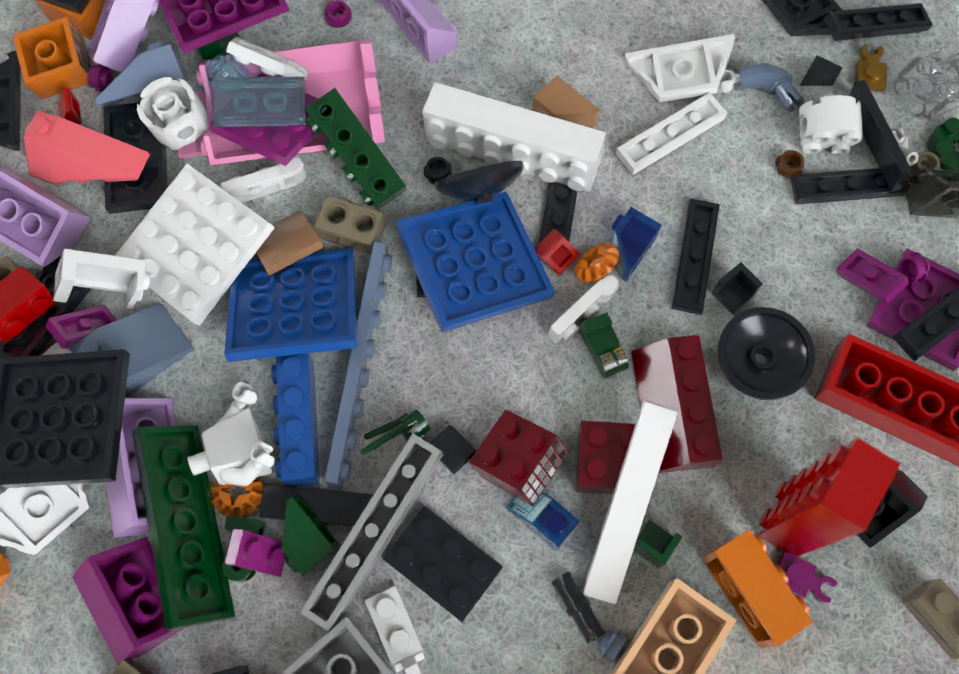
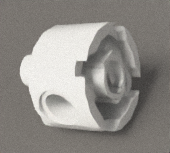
M162 77L151 82L141 92L140 97L142 100L140 105L137 103L139 118L161 144L167 145L170 149L178 150L182 146L194 142L208 130V114L205 106L185 80L179 79L178 81L172 80L171 77Z
M834 95L820 97L819 104L813 105V100L803 104L799 109L800 145L802 146L803 153L817 154L821 149H831L832 154L849 153L850 147L860 142L863 137L861 103H856V98L851 96Z

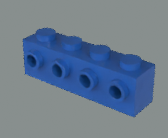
M309 353L276 357V365L271 367L272 381L274 384H277V395L273 396V411L275 415H278L279 426L274 427L275 445L280 446V458L275 459L276 476L281 478V481L286 486L296 487L320 484L314 361Z

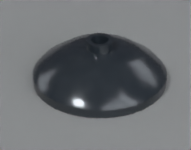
M523 161L502 162L457 173L435 182V187L440 193L458 200L476 199L477 205L495 200L493 194L510 187L520 176L524 169Z
M757 307L739 313L728 322L718 341V361L724 376L737 390L755 399L778 400L794 394L805 385L814 369L815 348L808 331L796 318L775 308ZM756 355L764 356L766 363L761 364L757 362Z

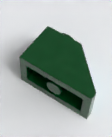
M297 494L286 502L282 551L286 554L284 559L287 565L294 572L297 573L299 571L304 576L338 548L340 543L302 496Z

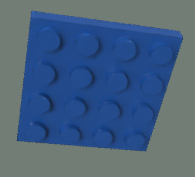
M507 191L495 194V200L477 205L476 200L398 220L396 223L397 232L442 333L551 299L556 293Z
M353 248L314 252L270 276L259 258L250 259L230 285L224 351L227 362L357 348L355 255Z

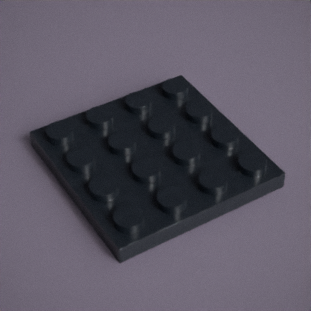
M125 349L0 358V489L116 482L130 353Z

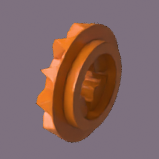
M601 242L596 247L591 246L590 250L582 253V258L577 259V266L573 271L581 282L588 283L599 280L612 271L618 262L619 251L612 242L607 244Z
M256 477L248 486H240L250 493L238 495L235 503L233 496L224 490L233 489L236 485H221L216 479L214 486L210 488L213 499L211 502L220 514L244 518L252 514L261 504L264 486L260 477Z

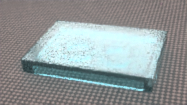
M304 77L215 78L214 126L306 125Z

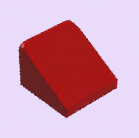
M63 87L58 104L59 117L81 125L79 101L70 88Z
M553 229L534 248L536 253L558 275L580 255L556 229Z

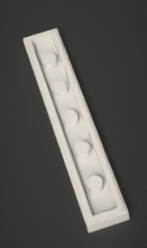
M643 400L582 590L583 595L616 605L678 414L677 410Z

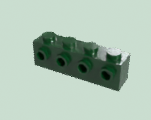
M333 88L305 108L310 115L306 121L316 135L320 132L323 133L328 140L324 143V146L334 159L339 156L344 162L345 166L341 168L351 183L357 180L363 190L359 194L367 205L372 206L374 204L376 208L381 209L407 190L402 179L336 88Z

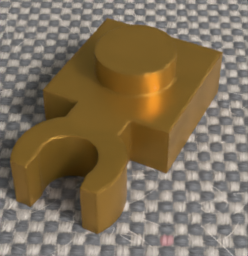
M864 44L859 52L861 60H858L855 65V82L865 80L871 91L884 92L887 88V63L879 62L884 49L882 46H878L875 54H870L867 50L868 45Z

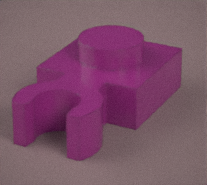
M783 552L778 565L787 575L789 580L787 585L793 594L806 598L807 592L811 591L817 601L830 603L831 598L822 594L821 585L825 583L828 586L835 587L837 581L829 576L819 578L814 576L817 566L790 553Z

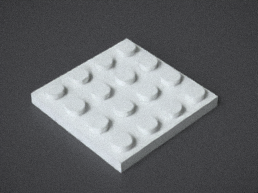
M186 163L115 256L145 260V272L150 273L149 288L191 322L200 326L275 227Z

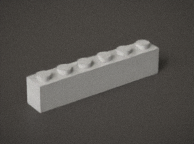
M412 433L301 609L300 613L328 632L341 621L443 456L441 450Z

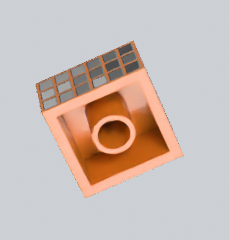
M67 16L12 35L24 84L39 98L44 99L58 95L62 92L63 87H68L72 90L88 84V73L91 64L84 38Z

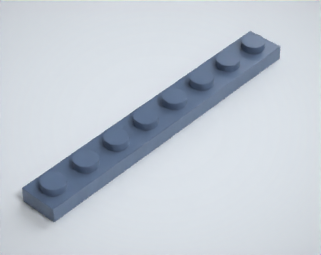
M374 241L357 321V348H352L324 480L327 486L342 489L343 481H348L351 473V462L347 461L349 449L354 450L357 443L358 431L353 429L355 419L361 418L363 413L364 400L360 399L361 389L367 388L369 383L370 370L366 369L367 359L373 358L375 353L376 341L372 340L373 329H379L381 311L377 310L379 300L384 301L386 297L387 283L383 282L385 272L390 273L392 267V255L388 254L387 245L383 242Z

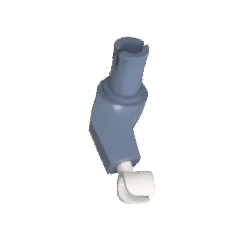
M766 63L739 68V74H735L731 70H725L721 80L723 82L720 83L718 89L724 93L730 92L734 83L739 82L741 89L762 88L770 94L778 95L789 112L796 110L793 106L794 103L798 108L804 103L803 97L799 95L792 85V75L781 67Z

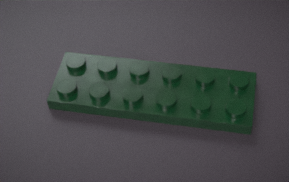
M198 425L137 427L132 433L166 630L181 629L235 617L229 581L222 571L224 556L214 505L211 502L213 499L208 474L206 471L194 476L188 463V457L203 452Z

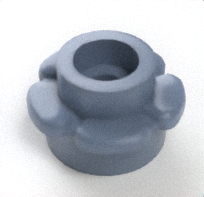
M620 628L615 633L608 629L597 645L602 650L600 656L602 658L605 656L611 662L614 661L627 641V638L619 633L621 631Z

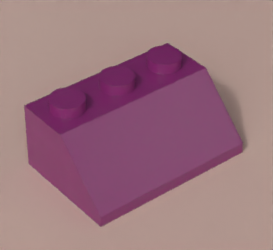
M147 537L87 557L72 576L118 666L122 660L138 658L184 629L166 630L153 549Z

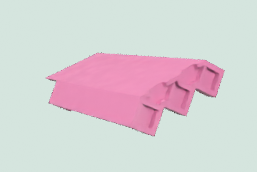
M372 39L272 51L299 63L300 66L306 67L309 73L308 78H306L304 84L298 87L294 86V84L286 83L283 75H269L261 71V66L251 62L250 64L240 63L234 60L233 56L203 60L199 64V69H196V76L199 86H204V90L195 91V93L205 106L208 114L209 128L194 142L178 149V157L181 159L204 156L208 157L210 165L266 158L212 133L210 128V122L260 73L318 99L333 88H336L375 143L385 142ZM222 63H228V64L222 66L221 70L219 71V66H220ZM223 74L228 76L227 79L224 80ZM322 132L317 135L315 134L299 153L327 150L324 143L328 140Z

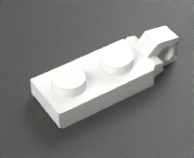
M391 587L366 599L367 608L390 663L394 666L396 672L404 669L406 674H423L418 662L425 659L422 652L424 649L397 587Z

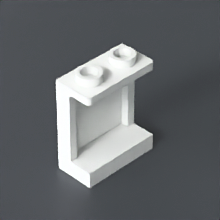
M64 249L55 274L53 301L66 303L73 286L124 292L126 294L125 309H133L135 303L142 300L143 290H148L150 273L145 272V260Z

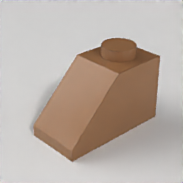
M559 76L553 78L533 96L532 111L589 128L597 125L600 110Z

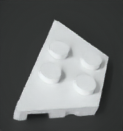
M735 34L625 53V60L659 103L703 96L709 92L714 94L718 91L731 55Z
M83 484L7 488L0 494V545L10 546L31 555L37 554L89 509Z

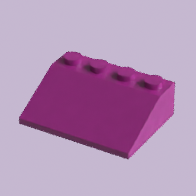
M159 0L183 54L290 11L285 0Z

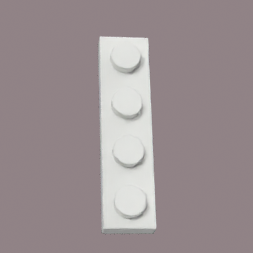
M709 92L618 147L616 155L630 173L634 175L726 118L727 112Z

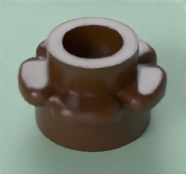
M795 150L785 151L775 160V166L778 167L777 172L783 177L790 176L791 178L792 175L802 174V169L805 166L804 157Z

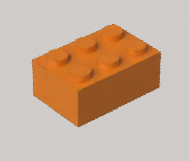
M750 529L701 559L760 648L777 647L813 624L808 616L810 610L805 601L800 596L794 595L787 585L789 580L783 569L777 564L774 565L767 556L766 552L768 549L764 541L757 534L753 535Z

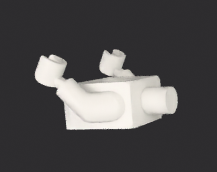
M238 382L232 391V396L235 400L231 403L225 415L213 427L205 430L201 435L205 451L188 457V463L194 476L211 470L221 485L248 486L256 477L273 473L271 466L274 464V457L269 455L273 451V447L263 442L250 408L247 409L246 404H254L257 400L256 393L250 391L251 385Z

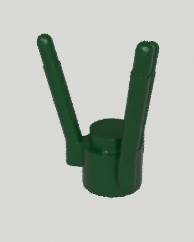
M415 409L409 414L405 413L398 419L366 433L364 439L368 440L393 429L361 450V454L366 455L401 434L406 442L412 433L427 441L424 434L430 430V427L422 414Z

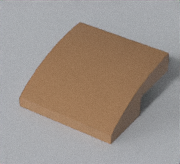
M298 211L272 225L275 228L257 250L256 254L270 276L323 248V245L307 218L301 211Z

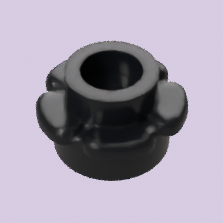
M433 157L424 167V176L429 179L431 184L435 185V182L452 175V166L443 157Z

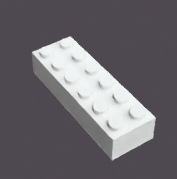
M434 82L422 110L426 141L435 148L444 149L446 147L457 151L458 154L464 157L474 156L484 159L490 165L509 161H523L524 169L521 174H532L550 183L559 182L576 191L584 190L590 192L601 164L606 132Z

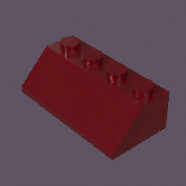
M690 335L666 338L631 351L640 409L643 400L678 411L658 473L716 467L723 460L700 336Z

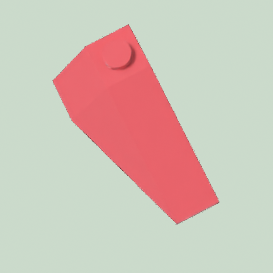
M36 111L24 134L29 175L55 185L64 184L65 181L88 183L89 180L100 179L106 182L138 180L150 155L147 151L64 118L41 111Z

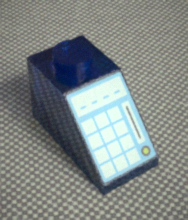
M630 207L625 216L619 214L611 227L614 231L612 244L619 251L617 264L620 276L625 282L628 281L648 252L662 227L660 223L633 207Z
M543 492L533 507L516 497L506 507L510 513L555 551L560 548L580 522L555 499Z

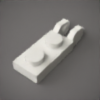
M239 37L233 38L228 44L226 52L232 54L234 60L243 64L254 63L261 66V71L272 76H277V74L283 75L285 82L290 85L301 86L306 81V78H308L309 73L306 67L300 66L299 63Z
M294 157L287 166L280 164L279 166L262 168L258 172L245 176H236L229 181L222 182L221 187L243 203L296 186L298 183L301 184L306 180L307 176L301 159Z
M606 275V277H603V279L596 283L551 325L548 337L555 344L561 338L567 341L578 330L579 327L576 324L583 317L589 320L599 310L600 307L597 303H607L613 297L619 287L617 277Z

